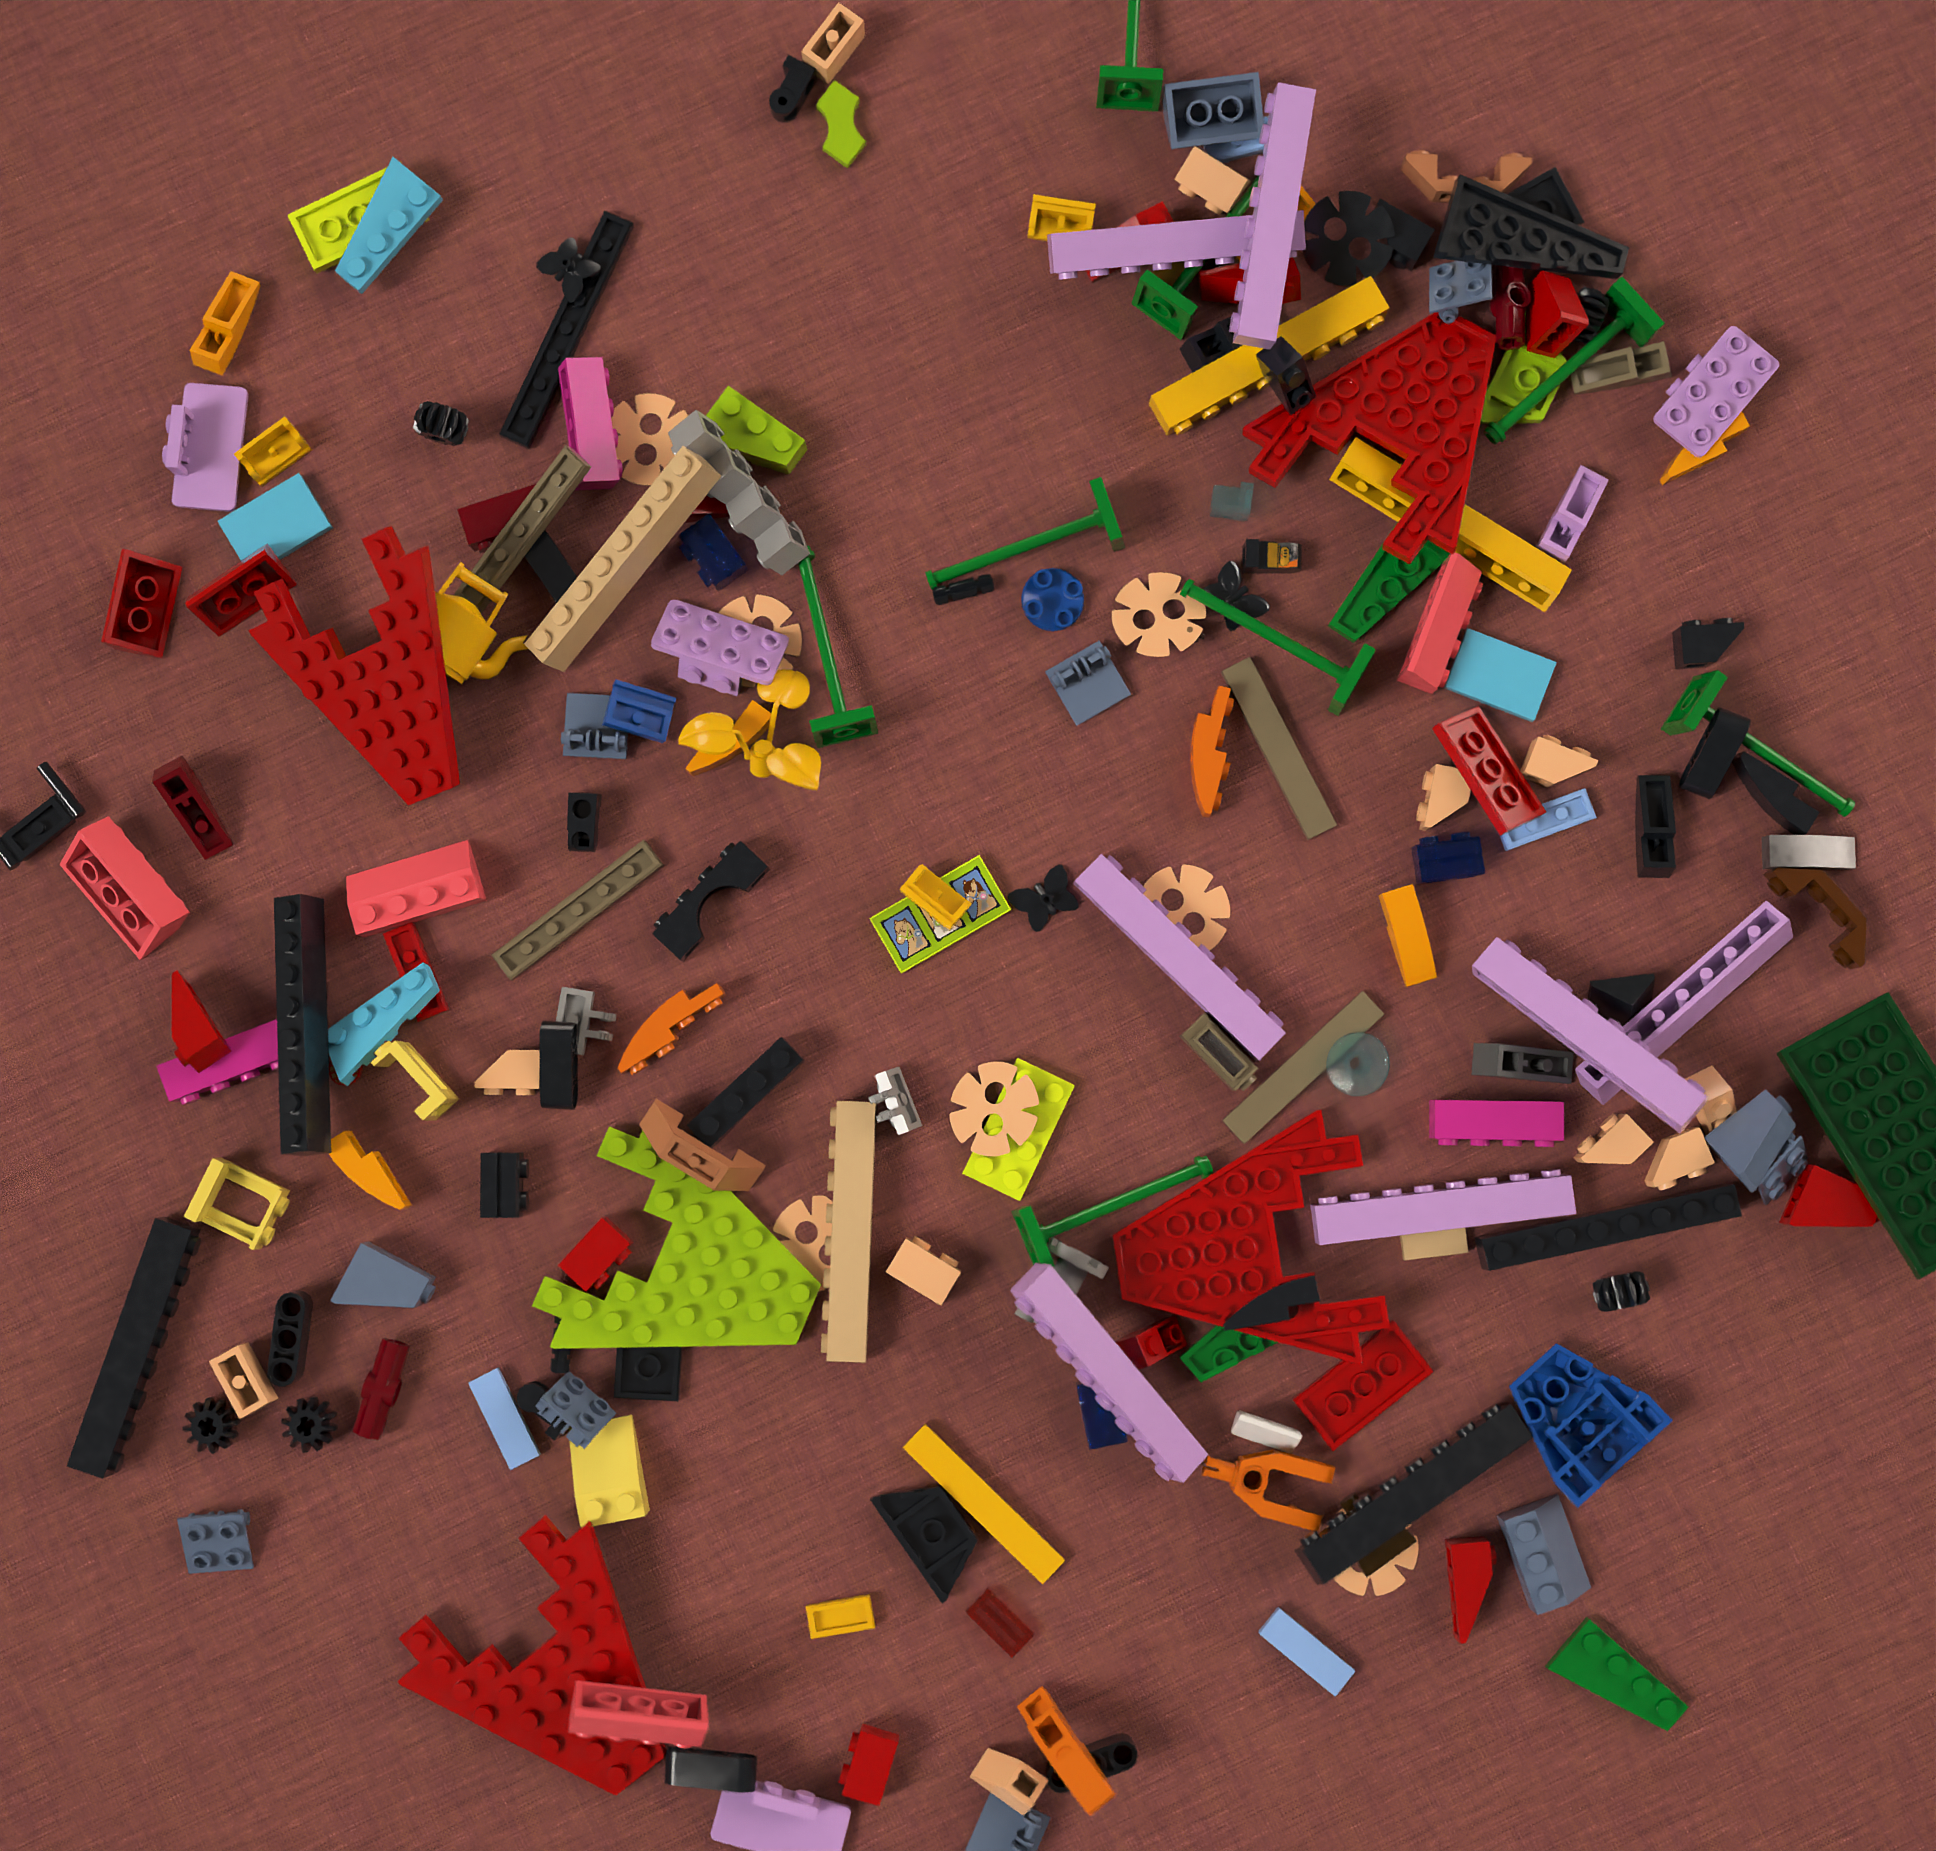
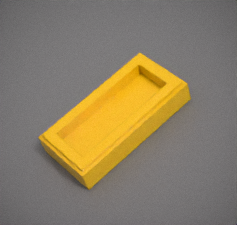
M870 1594L806 1605L811 1639L875 1628Z

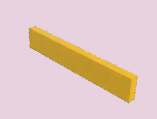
M926 1423L903 1446V1449L1042 1584L1065 1561L1030 1524Z

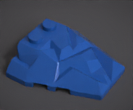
M1557 1343L1509 1386L1554 1484L1577 1508L1673 1421L1649 1395L1642 1391L1637 1392L1621 1383V1379L1614 1375L1609 1376L1593 1367L1591 1362Z

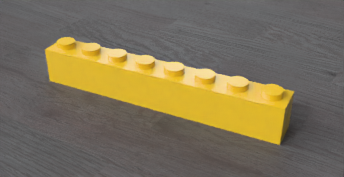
M1369 276L1279 325L1277 338L1282 336L1303 357L1304 361L1311 357L1315 361L1330 352L1329 348L1333 345L1340 343L1343 346L1353 341L1358 336L1357 332L1366 327L1368 331H1371L1383 324L1390 307L1372 276ZM1243 345L1151 395L1149 405L1167 436L1174 432L1177 435L1183 434L1193 427L1192 422L1202 417L1204 420L1214 417L1221 411L1220 407L1229 402L1231 405L1238 404L1248 397L1247 392L1257 387L1259 390L1269 387L1270 385L1263 376L1256 358V354L1263 348Z
M1355 437L1329 479L1399 522L1415 500V498L1391 486V479L1401 467V464ZM1465 504L1456 553L1481 570L1482 574L1545 612L1559 595L1572 569Z

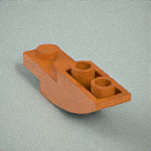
M1218 686L1215 691L1210 714H1197L1192 732L1190 750L1192 785L1201 815L1206 818L1210 817L1212 811L1218 812L1222 793L1217 792L1220 780L1226 781L1230 768V763L1225 762L1227 753L1215 750L1216 746L1222 747L1226 729L1221 728L1223 717H1230L1234 699L1229 698L1231 688Z
M714 984L692 999L687 991L682 989L655 1010L642 1024L626 1048L618 1066L620 1073L626 1074L630 1072L633 1076L648 1066L646 1061L651 1057L657 1055L660 1059L675 1049L673 1044L679 1040L673 1031L675 1027L680 1031L696 1021L693 1016L702 1010L709 1013L723 1004L721 998L725 997L726 994L720 984Z
M1043 1686L1039 1687L1017 1706L1028 1724L1027 1729L1088 1815L1092 1816L1116 1796V1793L1088 1749L1077 1738L1049 1692Z

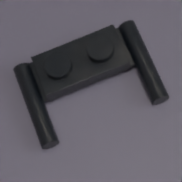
M48 762L41 763L36 769L56 794L0 837V859L9 870H14L22 861L30 859L76 822L75 819L80 818L86 813V810Z

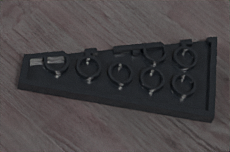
M1460 174L1454 182L1433 258L1618 279L1623 274L1629 247Z

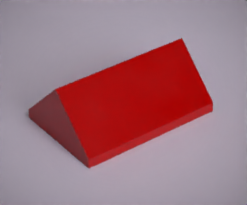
M267 543L187 598L185 605L220 637L262 609L254 591L280 579L284 580L288 590L296 586L297 583Z
M122 549L101 642L115 650L162 658L183 567Z

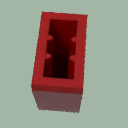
M1542 270L1526 286L1531 293V302L1526 307L1527 351L1556 358L1589 325V319L1570 278Z
M1807 1164L1805 1170L1798 1177L1779 1223L1794 1227H1873L1880 1219L1858 1184L1816 1165Z

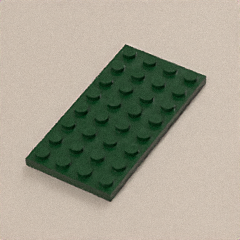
M1887 992L1780 1050L1776 1054L1918 1280L1936 1271V1066L1891 995Z

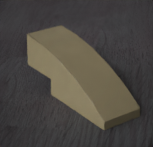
M1664 341L1636 349L1628 347L1590 357L1571 374L1575 395L1624 388L1672 377Z

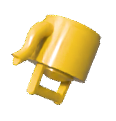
M462 562L457 565L438 592L435 591L446 676L461 685L469 676L480 680L497 676L514 652L528 649L523 643L527 635L512 637L504 641L490 658L481 660L497 635V632L490 625L506 600L508 593L505 591L502 593L465 568V564ZM455 577L496 603L486 621L478 608L461 596L444 594Z

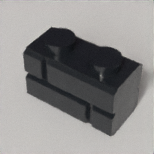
M524 1152L481 1153L480 1218L523 1217V1211H528L529 1193L528 1191H523V1178L529 1177V1160L524 1159Z

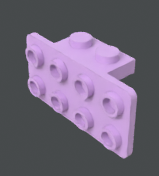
M1731 326L1703 357L1697 354L1685 369L1690 373L1683 381L1677 378L1665 393L1669 395V398L1654 415L1653 421L1695 457L1701 458L1778 369L1779 362L1738 327Z
M188 383L184 387L183 404L172 405L171 414H168L166 417V431L169 435L168 443L163 447L162 460L165 467L174 474L172 503L176 507L225 512L235 510L241 463L234 453L243 447L248 392L243 387Z
M674 599L669 601L652 637L651 647L679 657V678L685 679L690 683L713 688L721 693L738 696L743 678L762 685H770L788 646L789 638L784 634Z
M756 1781L754 1792H721L711 1830V1838L718 1842L752 1851H841L851 1815V1808L845 1804L815 1797L813 1793L805 1790L793 1791L785 1789L782 1785L775 1782L766 1781L763 1783Z

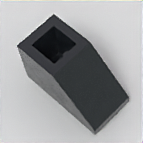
M1282 336L1276 339L1275 344L1270 350L1262 349L1256 354L1263 376L1290 415L1305 407L1316 397L1303 357Z
M1733 618L1713 620V624L1702 625L1701 620L1682 622V626L1672 632L1675 669L1704 668L1715 663L1743 631L1744 622L1733 623Z

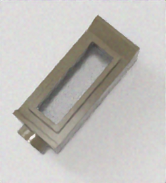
M1205 1013L1201 1014L1179 1036L1232 1091H1236L1238 1088L1244 1091L1257 1079L1253 1074L1259 1068L1238 1049Z

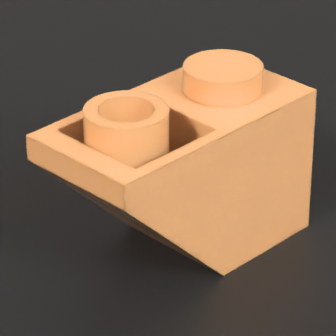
M1543 735V738L1537 737L1531 742L1520 771L1525 779L1548 788L1596 767L1598 760L1591 758V753L1578 747H1573L1571 750L1561 746L1559 739Z
M1436 764L1430 769V772H1425L1422 783V790H1427L1424 803H1419L1416 821H1421L1419 830H1428L1468 803L1471 789L1457 768Z
M507 1050L475 1081V1088H484V1095H503V1089H516V1095H535V1089H540L539 1050Z
M1712 1065L1685 1078L1686 1081L1689 1079L1696 1081L1705 1090L1703 1094L1707 1096L1706 1103L1696 1115L1705 1135L1709 1134L1737 1112L1733 1089Z
M1612 1114L1601 1123L1600 1127L1603 1130L1594 1138L1589 1136L1578 1145L1579 1153L1573 1158L1580 1163L1632 1164L1654 1142L1628 1114H1618L1617 1116Z
M1690 1127L1681 1133L1677 1132L1661 1139L1645 1178L1647 1187H1658L1659 1190L1668 1189L1678 1184L1677 1178L1688 1175L1689 1179L1700 1176L1707 1172V1166L1715 1163L1700 1127Z
M987 1748L969 1776L1021 1815H1025L1032 1808L1048 1782V1779L1023 1761Z

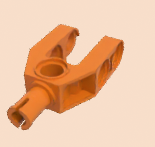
M1275 1449L1238 1456L1237 1461L1234 1463L1210 1456L1205 1458L1204 1463H1206V1466L1202 1467V1476L1229 1482L1230 1489L1261 1517L1308 1530L1320 1531L1324 1515L1303 1511L1292 1504L1284 1506L1266 1500L1263 1494L1268 1485V1475L1271 1469L1332 1484L1336 1467ZM1252 1470L1259 1473L1258 1482L1253 1486L1244 1485L1245 1474Z

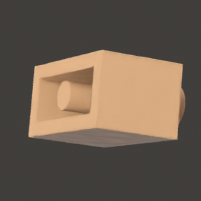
M838 2L801 51L803 62L815 68L817 77L828 85L865 37L864 20Z
M1194 146L1174 179L1181 184L1178 190L1193 199L1198 194L1207 200L1204 206L1219 216L1223 211L1226 213L1231 211L1250 183L1249 179Z
M914 1236L913 1240L906 1237L886 1273L937 1304L942 1305L961 1273V1270L957 1268L959 1262L943 1252L940 1257L930 1252L931 1245L917 1236Z
M249 1342L238 1345L209 1361L239 1419L251 1415L279 1399Z

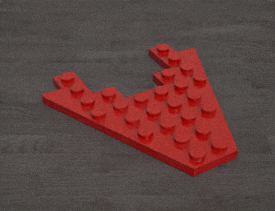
M1438 312L1427 316L1314 384L1313 388L1316 397L1292 415L1287 412L1283 404H1280L1245 425L1242 429L1243 436L1263 447L1249 466V473L1276 488L1310 441L1338 455L1352 435L1357 432L1406 459L1391 479V486L1415 498L1383 542V550L1409 565L1427 540L1454 554L1457 548L1493 362L1496 335L1459 315L1451 324L1444 323L1439 317Z
M391 525L361 539L390 599L368 610L382 639L381 641L346 656L333 627L310 636L283 579L254 591L267 622L248 631L302 690L303 695L320 709L409 806L459 785L460 778L430 550L427 545L406 555Z
M1322 1109L1316 1110L1113 1234L1122 1300L1223 1327V1324L1239 1309L1259 1295L1292 1280L1315 1275V1272L1290 1276L1282 1275L1273 1213L1305 1208L1300 1176L1362 1168L1364 1165L1359 1135L1326 1139ZM1384 1295L1320 1304L1319 1301L1288 1307L1290 1320L1235 1329V1331L1355 1364H1361L1363 1361L1358 1333L1390 1328V1322Z
M545 1514L523 1532L518 1539L559 1586L556 1591L537 1607L539 1612L557 1632L514 1668L493 1644H490L468 1663L425 1614L398 1638L416 1658L418 1663L403 1674L397 1682L420 1696L617 1796L664 1758L666 1747L662 1742L656 1745H649L635 1739L615 1741L607 1736L598 1735L585 1738L569 1732V1719L576 1680L646 1688L593 1524L589 1520L566 1539Z

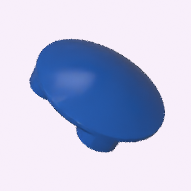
M1048 568L1039 570L1028 579L1023 588L1021 596L1023 611L1028 620L1040 629L1046 631L1066 629L1074 624L1082 613L1084 606L1082 584L1073 575L1061 569Z

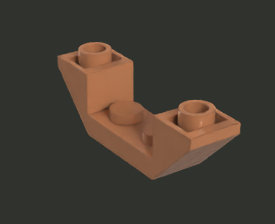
M1425 150L1406 153L1401 164V171L1431 202L1449 203L1454 182L1458 177L1444 176L1441 179H1437L1438 154H1429ZM1519 153L1506 154L1499 158L1494 167V181H1491L1489 177H1476L1472 180L1506 193L1525 176L1532 164V157H1523Z
M657 1098L640 1122V1126L658 1157L712 1190L749 1191L766 1165L740 1149L737 1150L731 1160L677 1128L683 1114Z

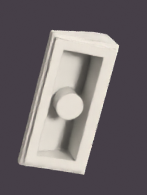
M1241 1410L1236 1412L1231 1428L1233 1435L1287 1453L1293 1452L1302 1438L1301 1432L1297 1429Z

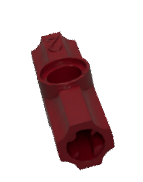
M1496 265V296L1490 301V310L1496 318V343H1498V348L1507 351L1520 349L1525 345V308L1531 302V293L1525 286L1524 268Z
M382 1338L373 1369L367 1374L361 1390V1398L363 1400L352 1431L353 1433L367 1439H381L390 1409L395 1405L402 1387V1380L400 1378L410 1345L399 1340Z

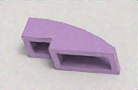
M1580 465L1547 524L1536 548L1564 565L1570 557L1581 532L1586 527L1607 485L1608 479Z

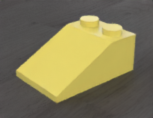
M632 1414L612 1418L585 1449L580 1445L576 1447L570 1441L574 1493L580 1527L589 1520L593 1526L646 1516L650 1509Z

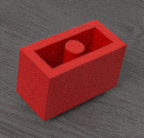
M605 1216L591 1228L558 1266L585 1292L591 1290L592 1287L598 1290L610 1278L607 1271L615 1263L621 1266L632 1254L629 1247L634 1242Z
M863 1723L859 1733L853 1731L848 1751L853 1752L850 1765L843 1764L838 1783L844 1784L843 1796L880 1806L897 1749L899 1734Z

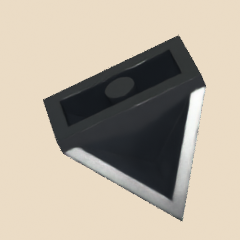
M1654 973L1590 981L1588 1000L1598 1008L1599 1011L1597 1013L1607 1021L1609 1018H1612L1623 1027L1651 1002L1655 983Z

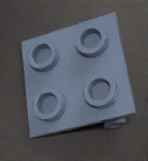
M1453 261L1429 267V313L1438 312L1439 317L1444 323L1451 324L1457 319L1459 314L1457 307L1492 299V265Z
M1100 640L1045 671L1076 726L1131 695L1110 659L1111 654L1106 646L1103 647Z
M567 693L565 729L561 733L563 756L610 759L627 758L628 733L602 725L610 695Z
M1793 1133L1790 1134L1780 1150V1154L1775 1158L1776 1163H1772L1759 1184L1758 1189L1765 1205L1772 1199L1777 1200L1786 1190L1787 1185L1785 1184L1793 1175L1795 1177L1799 1176L1805 1170L1808 1164V1155L1801 1136L1793 1141L1796 1136Z
M569 1371L541 1397L535 1406L540 1410L538 1414L542 1415L549 1423H552L559 1416V1419L553 1425L554 1428L562 1420L567 1423L560 1432L562 1435L571 1426L572 1429L565 1437L575 1444L576 1447L580 1445L583 1449L590 1444L593 1438L617 1414L604 1399L599 1398L580 1378L574 1376Z
M238 1509L237 1512H227V1514L224 1511H218L217 1515L214 1512L202 1515L190 1513L188 1517L177 1518L189 1574L254 1568L245 1526L250 1524L249 1512Z
M990 1792L965 1851H1037L1051 1817L1032 1808L1025 1815H1021Z

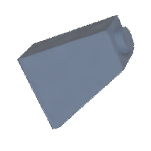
M1766 1089L1704 1137L1717 1156L1751 1193L1757 1189L1796 1126L1789 1115L1793 1111L1789 1104L1780 1095L1775 1099Z
M369 1241L363 1242L357 1249L330 1301L335 1304L415 1308L421 1306L422 1303L427 1304L436 1289L432 1285L436 1277Z

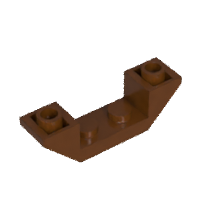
M1774 868L1763 874L1769 880L1767 882L1769 888L1776 895L1783 896L1784 898L1795 896L1807 885L1810 896L1818 903L1823 902L1831 911L1829 913L1831 919L1840 927L1845 926L1846 928L1843 933L1828 945L1834 952L1832 954L1833 958L1842 967H1848L1849 969L1861 968L1865 964L1867 918L1823 870Z

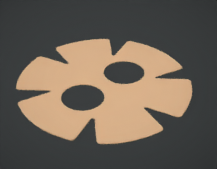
M646 393L635 395L637 414L626 401H622L614 408V414L611 417L612 428L616 429L617 433L620 434L618 436V446L615 448L617 459H620L621 463L629 460L622 473V478L640 485H652L661 473L659 465L665 468L675 456L671 450L673 445L668 432L688 417L685 410H682L668 419L675 401L659 394ZM648 413L658 415L662 421L660 431L654 435L645 434L640 428L641 418ZM641 444H650L656 449L657 457L650 465H641L635 459V450Z
M1162 572L1149 573L1150 590H1147L1138 578L1125 585L1118 593L1115 601L1131 609L1112 611L1113 627L1125 645H1129L1142 636L1136 650L1137 653L1152 657H1164L1170 655L1168 639H1171L1180 651L1185 650L1198 639L1203 628L1187 621V619H1205L1206 607L1188 595L1186 598L1181 596V591L1175 593L1181 581L1180 576ZM1176 599L1184 604L1185 612L1180 618L1170 619L1164 615L1163 605L1168 600ZM1139 610H1149L1155 616V623L1149 629H1139L1133 623L1134 614Z
M756 595L753 613H751L746 598L742 596L731 601L719 611V614L750 624L759 616L768 617L773 622V631L784 634L789 638L784 654L800 655L802 646L800 626L796 623L780 627L792 615L791 610L780 601L769 596ZM783 657L778 670H792L793 666ZM742 679V686L755 687L756 682Z
M1192 865L1181 866L1180 883H1178L1170 866L1158 871L1144 884L1143 887L1146 891L1143 894L1150 901L1153 902L1156 899L1162 904L1161 897L1166 890H1179L1184 898L1183 905L1176 911H1169L1166 917L1176 925L1177 922L1182 924L1183 918L1188 913L1196 912L1202 915L1205 921L1204 929L1199 934H1192L1189 939L1197 947L1203 944L1209 951L1213 949L1223 938L1226 928L1214 922L1211 918L1230 917V904L1223 886H1218L1204 893L1213 875L1204 869Z
M988 1062L978 1066L981 1084L970 1073H966L958 1082L951 1101L967 1108L951 1112L949 1116L954 1134L961 1143L977 1132L971 1146L972 1152L983 1156H1000L1010 1152L1007 1134L1018 1145H1022L1029 1138L1038 1117L1024 1112L1022 1109L1038 1105L1039 1099L1036 1088L1028 1075H1024L1011 1085L1017 1071L1016 1066L1005 1062ZM992 1082H1000L1006 1089L1004 1100L998 1104H991L985 1098V1089ZM989 1114H998L1003 1120L1001 1132L995 1136L985 1134L982 1129L983 1119Z
M821 1195L812 1197V1215H810L801 1199L789 1205L778 1217L773 1231L789 1238V1240L780 1242L821 1283L819 1291H824V1269H830V1265H826L820 1260L819 1250L825 1244L826 1236L832 1235V1223H826L827 1204H833V1201L827 1196ZM809 1221L817 1227V1238L810 1244H803L796 1238L795 1230L801 1222Z
M1343 1508L1337 1512L1339 1513L1342 1511L1344 1515L1347 1514ZM1414 1536L1417 1542L1369 1577L1349 1567L1336 1576L1334 1580L1346 1590L1361 1596L1365 1594L1369 1578H1371L1376 1596L1392 1592L1406 1581L1394 1565L1396 1564L1411 1570L1415 1567L1418 1557L1417 1536Z

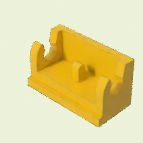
M1034 194L1028 238L1047 241L1048 234L1092 230L1096 204Z
M284 416L235 452L234 455L248 470V474L262 487L312 449L295 426Z
M923 864L917 867L900 888L901 893L948 931L952 930L972 905Z

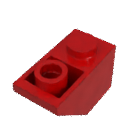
M1175 1315L1131 1332L1114 1341L1138 1370L1151 1366L1187 1345Z

